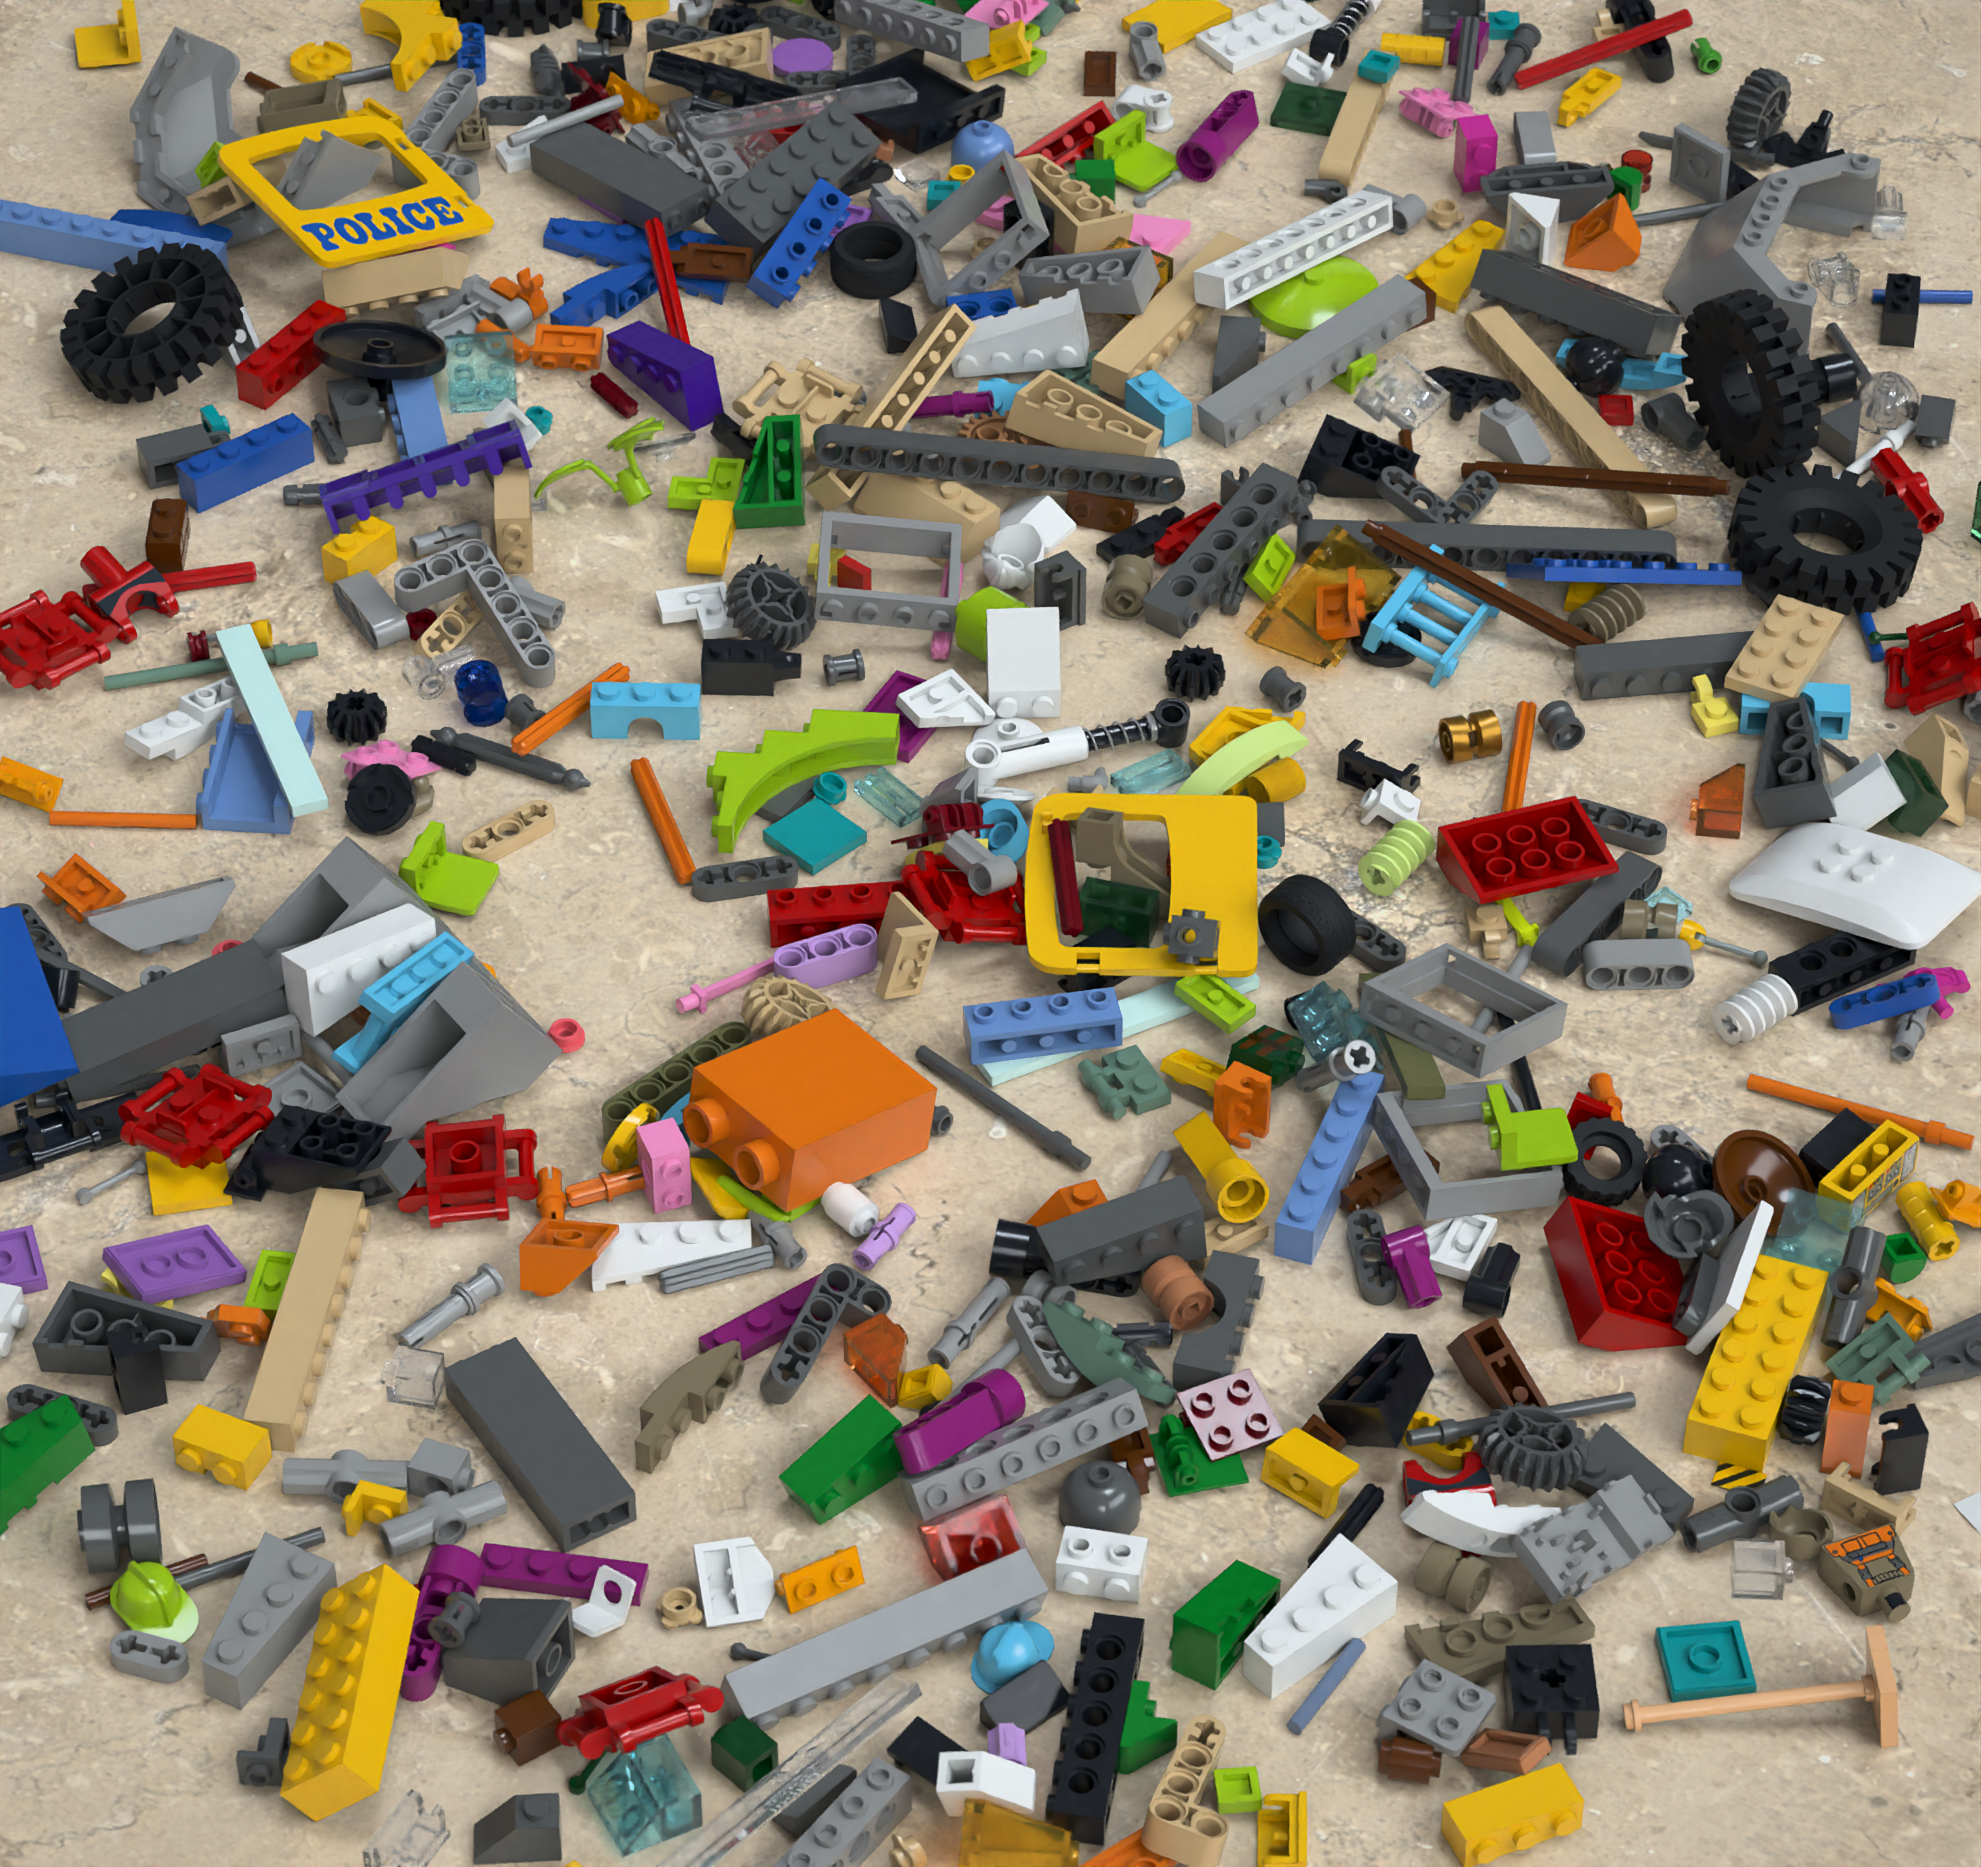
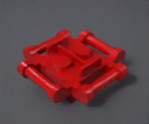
M39 589L31 593L29 599L0 613V672L6 676V681L15 689L31 684L38 691L43 688L52 690L60 686L61 680L95 663L102 664L110 660L111 653L106 644L117 637L118 627L110 620H103L84 604L83 598L75 591H68L63 595L60 602L53 604L49 601L46 593ZM76 614L94 631L87 633L69 616ZM10 624L9 628L5 630L2 629L3 627Z
M1972 601L1962 605L1961 610L1921 626L1914 624L1907 627L1906 634L1909 646L1903 649L1891 647L1884 653V664L1888 668V688L1884 692V703L1891 709L1908 706L1911 714L1917 716L1930 708L1981 690V618L1976 605ZM1902 668H1904L1909 677V685L1903 688Z
M918 851L915 864H909L900 871V879L906 888H910L922 910L921 914L938 929L944 941H954L957 944L967 945L971 944V942L1012 943L1015 946L1027 945L1025 888L1022 885L1023 877L1018 869L1017 881L1013 886L985 896H979L974 893L968 883L967 875L962 871H938L937 869H960L945 858V855H935L932 851ZM1014 901L1021 913L1015 912L1013 908Z
M212 1063L205 1064L201 1068L198 1077L193 1080L187 1078L181 1069L172 1067L162 1075L161 1081L135 1100L129 1099L118 1107V1114L125 1123L120 1132V1139L131 1146L141 1145L168 1157L172 1164L181 1168L194 1165L204 1169L212 1162L222 1164L230 1158L232 1150L259 1130L265 1131L274 1120L273 1112L267 1107L272 1099V1091L263 1085L257 1084L253 1086L222 1072L219 1066ZM170 1092H173V1093H174L172 1096H170L168 1099H166V1100H165L164 1102H162L160 1105H158L157 1107H155V1108H154L153 1110H151L149 1113L146 1112L147 1109H149V1108H150L151 1106H153L155 1103H157L158 1101H160L162 1098H164V1097H165L166 1095H168ZM235 1095L244 1098L245 1100L242 1102L238 1099H235Z
M505 1114L492 1115V1119L439 1124V1121L426 1122V1128H424L425 1139L408 1141L416 1149L421 1159H425V1164L427 1165L425 1169L426 1186L417 1187L416 1180L405 1196L398 1198V1207L402 1212L414 1213L422 1206H428L431 1229L442 1228L443 1223L497 1218L498 1221L510 1220L508 1197L517 1196L522 1200H533L539 1195V1181L535 1178L534 1150L537 1148V1134L533 1130L525 1128L507 1130ZM510 1149L518 1151L519 1176L508 1177L507 1150ZM489 1199H495V1202H489ZM450 1203L451 1207L442 1208V1204Z
M654 1666L579 1695L581 1707L575 1709L574 1716L564 1719L557 1724L555 1737L564 1746L577 1747L579 1754L591 1760L600 1757L604 1749L612 1754L618 1752L617 1746L622 1754H627L636 1750L638 1744L686 1725L693 1728L703 1724L704 1715L702 1710L710 1713L718 1711L724 1703V1695L715 1686L701 1685L699 1680L691 1674L684 1673L676 1676L658 1666Z

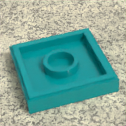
M816 797L764 829L763 840L783 855L795 859L798 866L813 876L867 842V832Z
M1739 1620L1656 1627L1655 1641L1671 1703L1756 1693L1757 1684Z

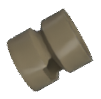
M1125 554L1116 557L1110 563L1106 576V585H1104L1102 594V606L1111 617L1129 621L1143 615L1142 600L1149 593L1153 580V569L1144 558Z
M1626 898L1620 940L1675 938L1678 905L1658 902L1654 907H1649L1647 901ZM1648 922L1658 925V928L1647 929Z
M1436 1540L1427 1549L1419 1564L1415 1577V1588L1436 1599H1440L1445 1595L1447 1604L1466 1613H1472L1479 1606L1487 1592L1492 1578L1493 1566L1491 1563L1473 1555L1462 1558L1460 1549Z

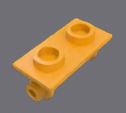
M610 72L605 90L610 97L617 94L622 96L624 106L617 108L623 118L632 125L643 123L644 121H655L659 118L660 110L656 103L650 102L649 99L634 89L630 83Z
M2 756L0 761V794L48 813L53 811L64 779Z
M1954 1180L1948 1183L1944 1190L1932 1186L1929 1188L1938 1202L1936 1208L1943 1217L1949 1221L1957 1220L1967 1223L1975 1229L1981 1228V1190L1978 1186L1961 1180Z
M1876 1277L1875 1285L1878 1289V1299L1875 1305L1870 1310H1867L1866 1318L1876 1323L1885 1313L1889 1312L1913 1342L1921 1339L1924 1333V1329L1921 1327L1929 1331L1933 1330L1929 1309L1925 1304L1911 1296L1908 1299L1896 1293L1895 1288L1888 1281Z
M853 1545L844 1550L838 1549L834 1554L790 1573H781L779 1579L774 1581V1587L780 1597L785 1595L789 1613H796L865 1583L857 1546Z

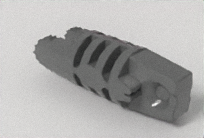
M542 44L530 54V67L535 88L540 95L565 97L558 60L552 50L546 44Z

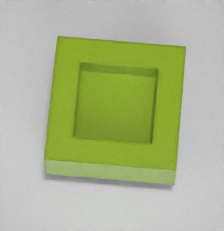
M1256 1766L1213 1769V1785L1219 1814L1255 1812L1262 1809V1795Z

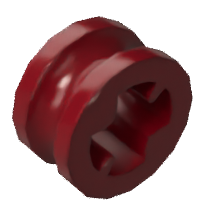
M427 608L416 612H409L406 615L410 630L409 638L417 641L437 619L436 613Z
M201 630L198 635L188 632L187 642L191 662H196L199 659H210L205 630Z

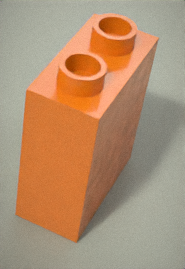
M834 1008L693 1067L689 1104L683 1110V1125L690 1140L700 1148L710 1149L733 1168L744 1186L751 1190H759L784 1212H788L822 1197L827 1188L835 1182H843L844 1184L854 1183L928 1149L937 1087L841 1011Z

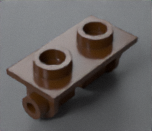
M1069 489L1065 513L1078 526L1117 534L1132 526L1133 522H1137L1139 509H1135V502Z

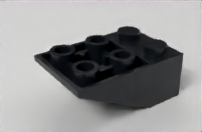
M1327 414L1297 482L1300 485V482L1303 480L1312 481L1317 486V493L1326 497L1384 499L1375 488V483L1383 469L1388 466H1395L1412 476L1421 455Z
M285 1105L250 1148L252 1168L258 1176L257 1187L293 1194L356 1177L390 1135L392 1127L376 1124L371 1121L342 1117L333 1113L304 1109L299 1106Z

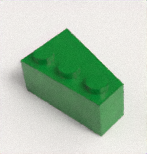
M869 1394L780 1474L778 1478L789 1497L819 1525H822L898 1477V1472L905 1470L892 1434L902 1428L903 1425Z

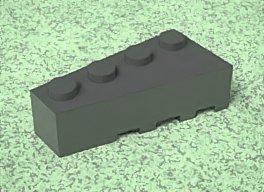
M1805 697L1770 703L1753 793V798L1767 829L1789 827L1794 824L1837 817L1819 731Z
M1185 1174L1036 1227L1039 1254L1056 1287L1149 1269L1156 1261L1169 1255H1178L1183 1257L1185 1261L1207 1257L1203 1207Z
M68 1281L32 1342L41 1372L112 1376L106 1332L110 1330L118 1332L137 1326H144L148 1328L149 1335L144 1338H137L132 1343L142 1344L145 1341L157 1340L161 1351L164 1378L204 1381L221 1351L214 1321Z

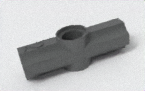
M1862 1226L1851 1228L1841 1267L1833 1272L1829 1282L1833 1296L1820 1340L1824 1345L1841 1350L1861 1334L1867 1310H1870L1878 1299V1289L1875 1285V1280L1887 1236L1882 1232ZM1859 1284L1857 1289L1849 1294L1851 1288Z
M1792 1475L1780 1476L1753 1489L1747 1486L1734 1487L1726 1493L1723 1502L1680 1520L1679 1530L1684 1544L1692 1553H1701L1730 1539L1739 1542L1749 1541L1756 1537L1760 1526L1769 1523L1771 1511L1776 1512L1779 1517L1789 1505L1796 1509H1801L1804 1505V1497L1800 1491L1799 1483Z

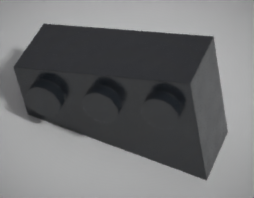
M1386 1333L1317 1404L1325 1422L1348 1442L1346 1445H1355L1356 1447H1398L1434 1376L1433 1369L1417 1334Z

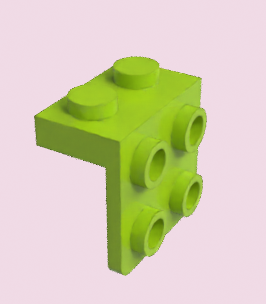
M1135 109L1094 136V160L1114 159L1116 180L1137 191L1143 192L1169 176L1172 171L1178 170L1179 167L1176 162V155L1145 140L1146 113Z
M430 821L423 834H418L413 850L408 857L402 859L398 872L399 877L429 907L465 916H472L476 913L500 874L499 865L496 863L447 852L445 824Z
M1502 1083L1486 1085V1101L1480 1102L1481 1120L1483 1125L1488 1126L1489 1146L1491 1150L1496 1152L1501 1171L1561 1165L1577 1161L1578 1149L1564 1109L1556 1107L1511 1113Z

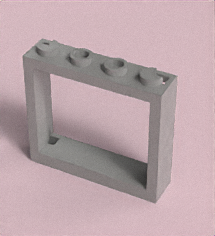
M1002 150L908 231L916 245V259L930 301L941 310L946 308V297L984 292L1050 236L1026 168L1006 150ZM1004 166L1005 172H1003L999 168ZM1012 188L1022 219L948 281L939 250ZM1029 224L1030 227L1023 232L1021 229ZM924 232L930 235L926 239L924 237H920Z
M822 511L814 619L955 633L957 621L955 609L959 604L962 524ZM838 548L949 559L947 598L828 586L830 549Z
M1445 943L1364 982L1358 1016L1480 1079L1560 1038L1568 1004ZM1449 954L1456 957V961L1448 962ZM1444 984L1518 1023L1491 1037H1487L1413 998Z
M1507 1079L1445 1085V1099L1407 1100L1403 1090L1376 1093L1371 1125L1425 1221L1557 1205L1560 1189L1564 1187L1562 1167L1560 1165L1524 1168L1526 1174L1442 1183L1411 1128L1481 1119L1480 1102L1486 1101V1085L1502 1083L1511 1113L1525 1111L1520 1096H1516Z

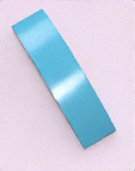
M1565 338L1556 355V363L1565 369L1566 355L1571 346L1578 341L1577 339ZM1662 352L1658 362L1626 358L1621 364L1625 373L1619 388L1651 390L1667 388L1686 382L1688 377L1682 374L1681 358L1686 357V355Z

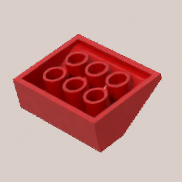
M1576 796L1438 827L1436 861L1449 884L1479 905L1619 872L1618 864Z
M1567 1196L1543 1229L1578 1343L1610 1352L1686 1345L1688 1337L1672 1327L1684 1279L1678 1259H1673L1665 1253H1661L1655 1244L1650 1242L1643 1217Z

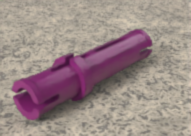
M991 390L976 393L954 391L950 395L925 397L910 419L954 415L956 418H964L965 414L992 413L995 406L994 396Z

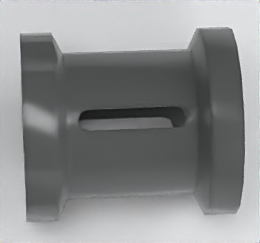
M604 39L603 42H583V40H577V61L610 56L609 39Z
M853 649L851 654L831 657L830 654H826L823 656V670L828 686H834L836 681L856 678L858 681L865 679L864 661L859 649Z
M1275 666L1268 670L1262 677L1259 686L1260 691L1264 695L1273 696L1280 702V707L1286 712H1291L1298 708L1306 697V686L1301 682H1294L1288 678L1286 671L1280 666Z
M526 694L514 696L504 709V716L511 723L517 724L520 727V732L546 714L542 710H537L534 707L533 700Z
M451 1592L445 1599V1608L440 1616L434 1617L429 1623L428 1631L431 1637L440 1645L447 1648H458L465 1640L464 1632L470 1623H475L479 1619L482 1610L476 1599L464 1592ZM461 1605L464 1606L462 1612L458 1610ZM449 1627L451 1629V1632L449 1634H446V1630Z

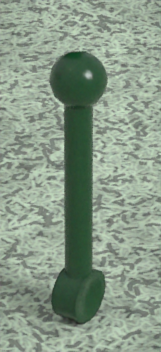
M1873 631L1869 634L1868 640L1872 645H1878L1881 641L1908 640L1906 633L1881 634Z
M604 1749L600 1757L589 1761L579 1776H574L569 1780V1790L572 1794L580 1795L585 1792L586 1780L608 1751Z

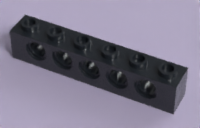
M1094 1612L1091 1629L1083 1628L1080 1654H1085L1084 1662L1076 1661L1073 1686L1078 1687L1077 1694H1069L1066 1719L1071 1720L1070 1727H1062L1059 1752L1065 1754L1063 1761H1055L1052 1786L1057 1787L1056 1795L1048 1794L1045 1820L1052 1821V1839L1104 1846L1119 1773V1750L1133 1680L1138 1678L1144 1648L1145 1619Z

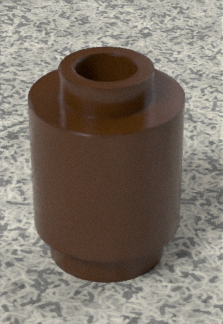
M1394 1736L1393 1740L1382 1739L1378 1773L1387 1774L1388 1779L1429 1785L1431 1777L1439 1778L1443 1752L1435 1751L1434 1746L1418 1739Z

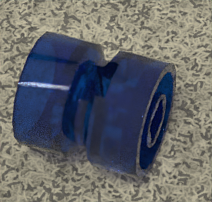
M479 659L462 665L456 671L454 685L460 699L464 717L468 723L477 727H488L501 722L505 718L504 709L509 701L499 670L495 664Z

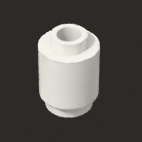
M835 1182L824 1192L821 1204L825 1208L826 1215L851 1236L859 1237L868 1234L870 1228L878 1222V1206L852 1184Z

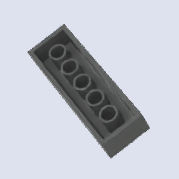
M834 99L717 197L708 211L704 222L730 246L753 248L754 263L773 246L820 177L840 190L871 163L882 141L839 101Z
M1482 249L1470 285L1471 288L1481 291L1479 296L1493 302H1498L1499 300L1509 302L1508 308L1521 313H1527V311L1537 313V319L1556 325V322L1567 325V331L1585 336L1586 333L1594 335L1604 343L1611 339L1615 345L1626 347L1625 353L1638 358H1644V356L1656 358L1657 354H1662V352L1670 353L1682 316L1509 250Z

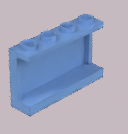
M226 708L223 721H218L216 725L217 743L210 746V768H205L203 771V793L198 792L196 797V813L202 815L203 829L291 835L295 817L293 818L253 724L236 723L234 708ZM298 711L295 726L310 758L315 742L313 712Z

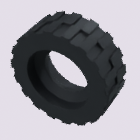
M1594 1117L1589 1118L1584 1123L1583 1121L1578 1123L1574 1130L1571 1129L1578 1149V1159L1575 1162L1560 1165L1562 1167L1564 1189L1567 1193L1570 1192L1574 1198L1605 1207L1621 1205L1624 1200H1629L1633 1196L1643 1179V1170L1648 1155L1647 1151L1644 1150L1642 1139L1637 1137L1636 1132L1632 1128L1629 1129L1619 1120L1613 1121L1607 1117L1596 1119ZM1594 1146H1605L1612 1149L1620 1159V1172L1611 1179L1595 1178L1584 1166L1583 1157L1585 1152Z

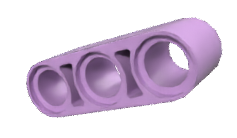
M855 924L784 945L774 952V977L777 978L779 975H783L790 980L795 978L798 982L808 983L809 987L817 989L873 971L878 963L876 930L867 924Z

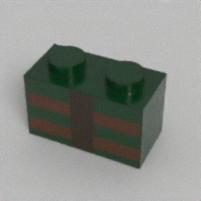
M1263 1025L1232 1044L1226 1070L1234 1061H1238L1271 1076V1091H1273L1293 1077H1297L1298 1072L1303 1069L1305 1055L1302 1052L1305 1040Z

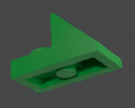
M1133 1680L1120 1742L1119 1774L1128 1775L1171 1752L1177 1746L1178 1722L1174 1719L1156 1717L1157 1700H1150V1682Z

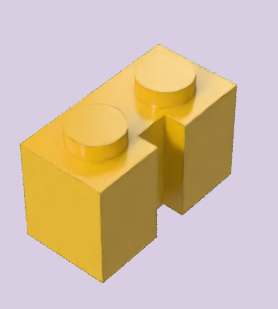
M370 514L367 520H359L350 526L351 534L340 533L323 545L321 552L324 580L333 584L334 581L364 570H368L374 577L398 559L395 526Z
M201 1404L196 1405L172 1436L177 1465L182 1466L188 1471L198 1472L203 1475L210 1470L213 1476L222 1484L233 1485L246 1491L272 1459L268 1429Z

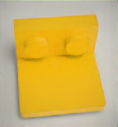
M121 0L122 9L116 10L118 24L74 29L80 68H99L105 65H129L133 62H142L134 0Z

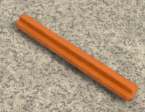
M621 662L615 663L514 736L510 741L512 744L511 751L517 753L520 757L527 755L590 709L592 682L626 683L630 679L629 667L627 665L623 666Z
M1522 700L1517 704L1501 812L1523 807L1537 708L1533 701L1527 703Z
M645 757L639 760L633 759L630 763V772L678 882L683 885L688 882L692 883V874L696 871V867L651 764Z

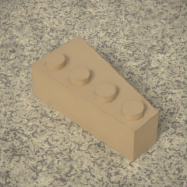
M1040 153L1015 158L1026 168L1036 198L1054 210V241L1067 254L1129 248L1134 218L1133 213L1126 209L1121 212L1113 207L1114 201L1106 196L1098 198L1090 192V186L1083 181L1070 180L1068 178L1069 172ZM1011 188L1007 193L1015 200V196Z
M1049 369L1043 371L1015 394L1005 424L1006 428L1059 448L1155 457L1163 433L1161 429Z

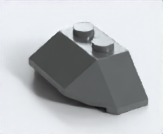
M1571 161L1504 166L1491 172L1489 175L1480 177V185L1486 202L1506 218L1509 194L1514 192L1560 199L1558 223L1579 220L1614 191V183L1607 166L1599 165L1594 167L1586 163Z

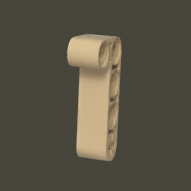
M1198 1715L1189 1721L1151 1798L1141 1833L1142 1844L1148 1850L1190 1867H1216L1220 1863L1229 1832L1228 1821L1222 1815L1199 1806L1213 1776V1769L1217 1768L1226 1737V1727L1219 1719L1209 1715Z

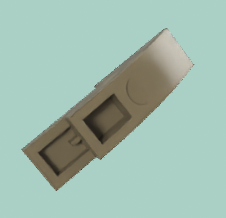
M732 1340L695 1357L665 1379L651 1393L640 1407L641 1433L635 1440L636 1469L651 1474L661 1460L665 1461L668 1458L674 1440L679 1433L686 1432L691 1420L704 1424L713 1411H718L721 1408L727 1390L732 1383L736 1384L739 1382L744 1371L740 1342Z

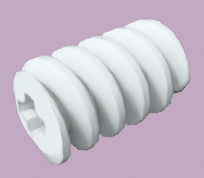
M1766 974L1757 981L1750 983L1746 988L1739 990L1737 994L1728 997L1726 1001L1717 1004L1713 1009L1712 1019L1718 1034L1730 1045H1737L1740 1041L1750 1042L1756 1035H1761L1765 1029L1772 1028L1776 1022L1782 1021L1787 1015L1795 1013L1798 1009V1001L1791 986L1784 979L1777 975Z

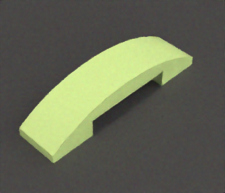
M1285 720L1259 726L1237 737L1215 752L1194 771L1175 795H1223L1226 790L1272 758L1279 761L1284 757H1291L1309 744L1308 739Z

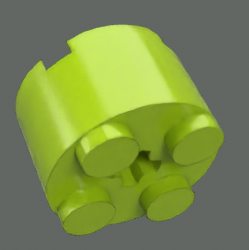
M994 586L977 591L968 600L960 601L955 609V616L957 618L955 626L957 646L986 663V609L1030 607Z

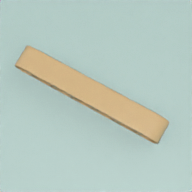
M1365 48L1360 62L1368 54L1371 48ZM1373 49L1383 53L1398 56L1397 52ZM1357 67L1321 157L1318 179L1337 180L1344 186H1352L1395 74L1387 84L1373 82L1370 79L1358 76Z

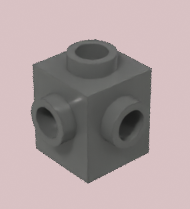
M1183 909L1182 916L1172 915V922H1165L1163 945H1169L1168 953L1177 954L1176 962L1199 964L1200 957L1217 959L1221 921L1205 919V911ZM1190 930H1194L1196 938L1192 943H1188L1186 940V934Z

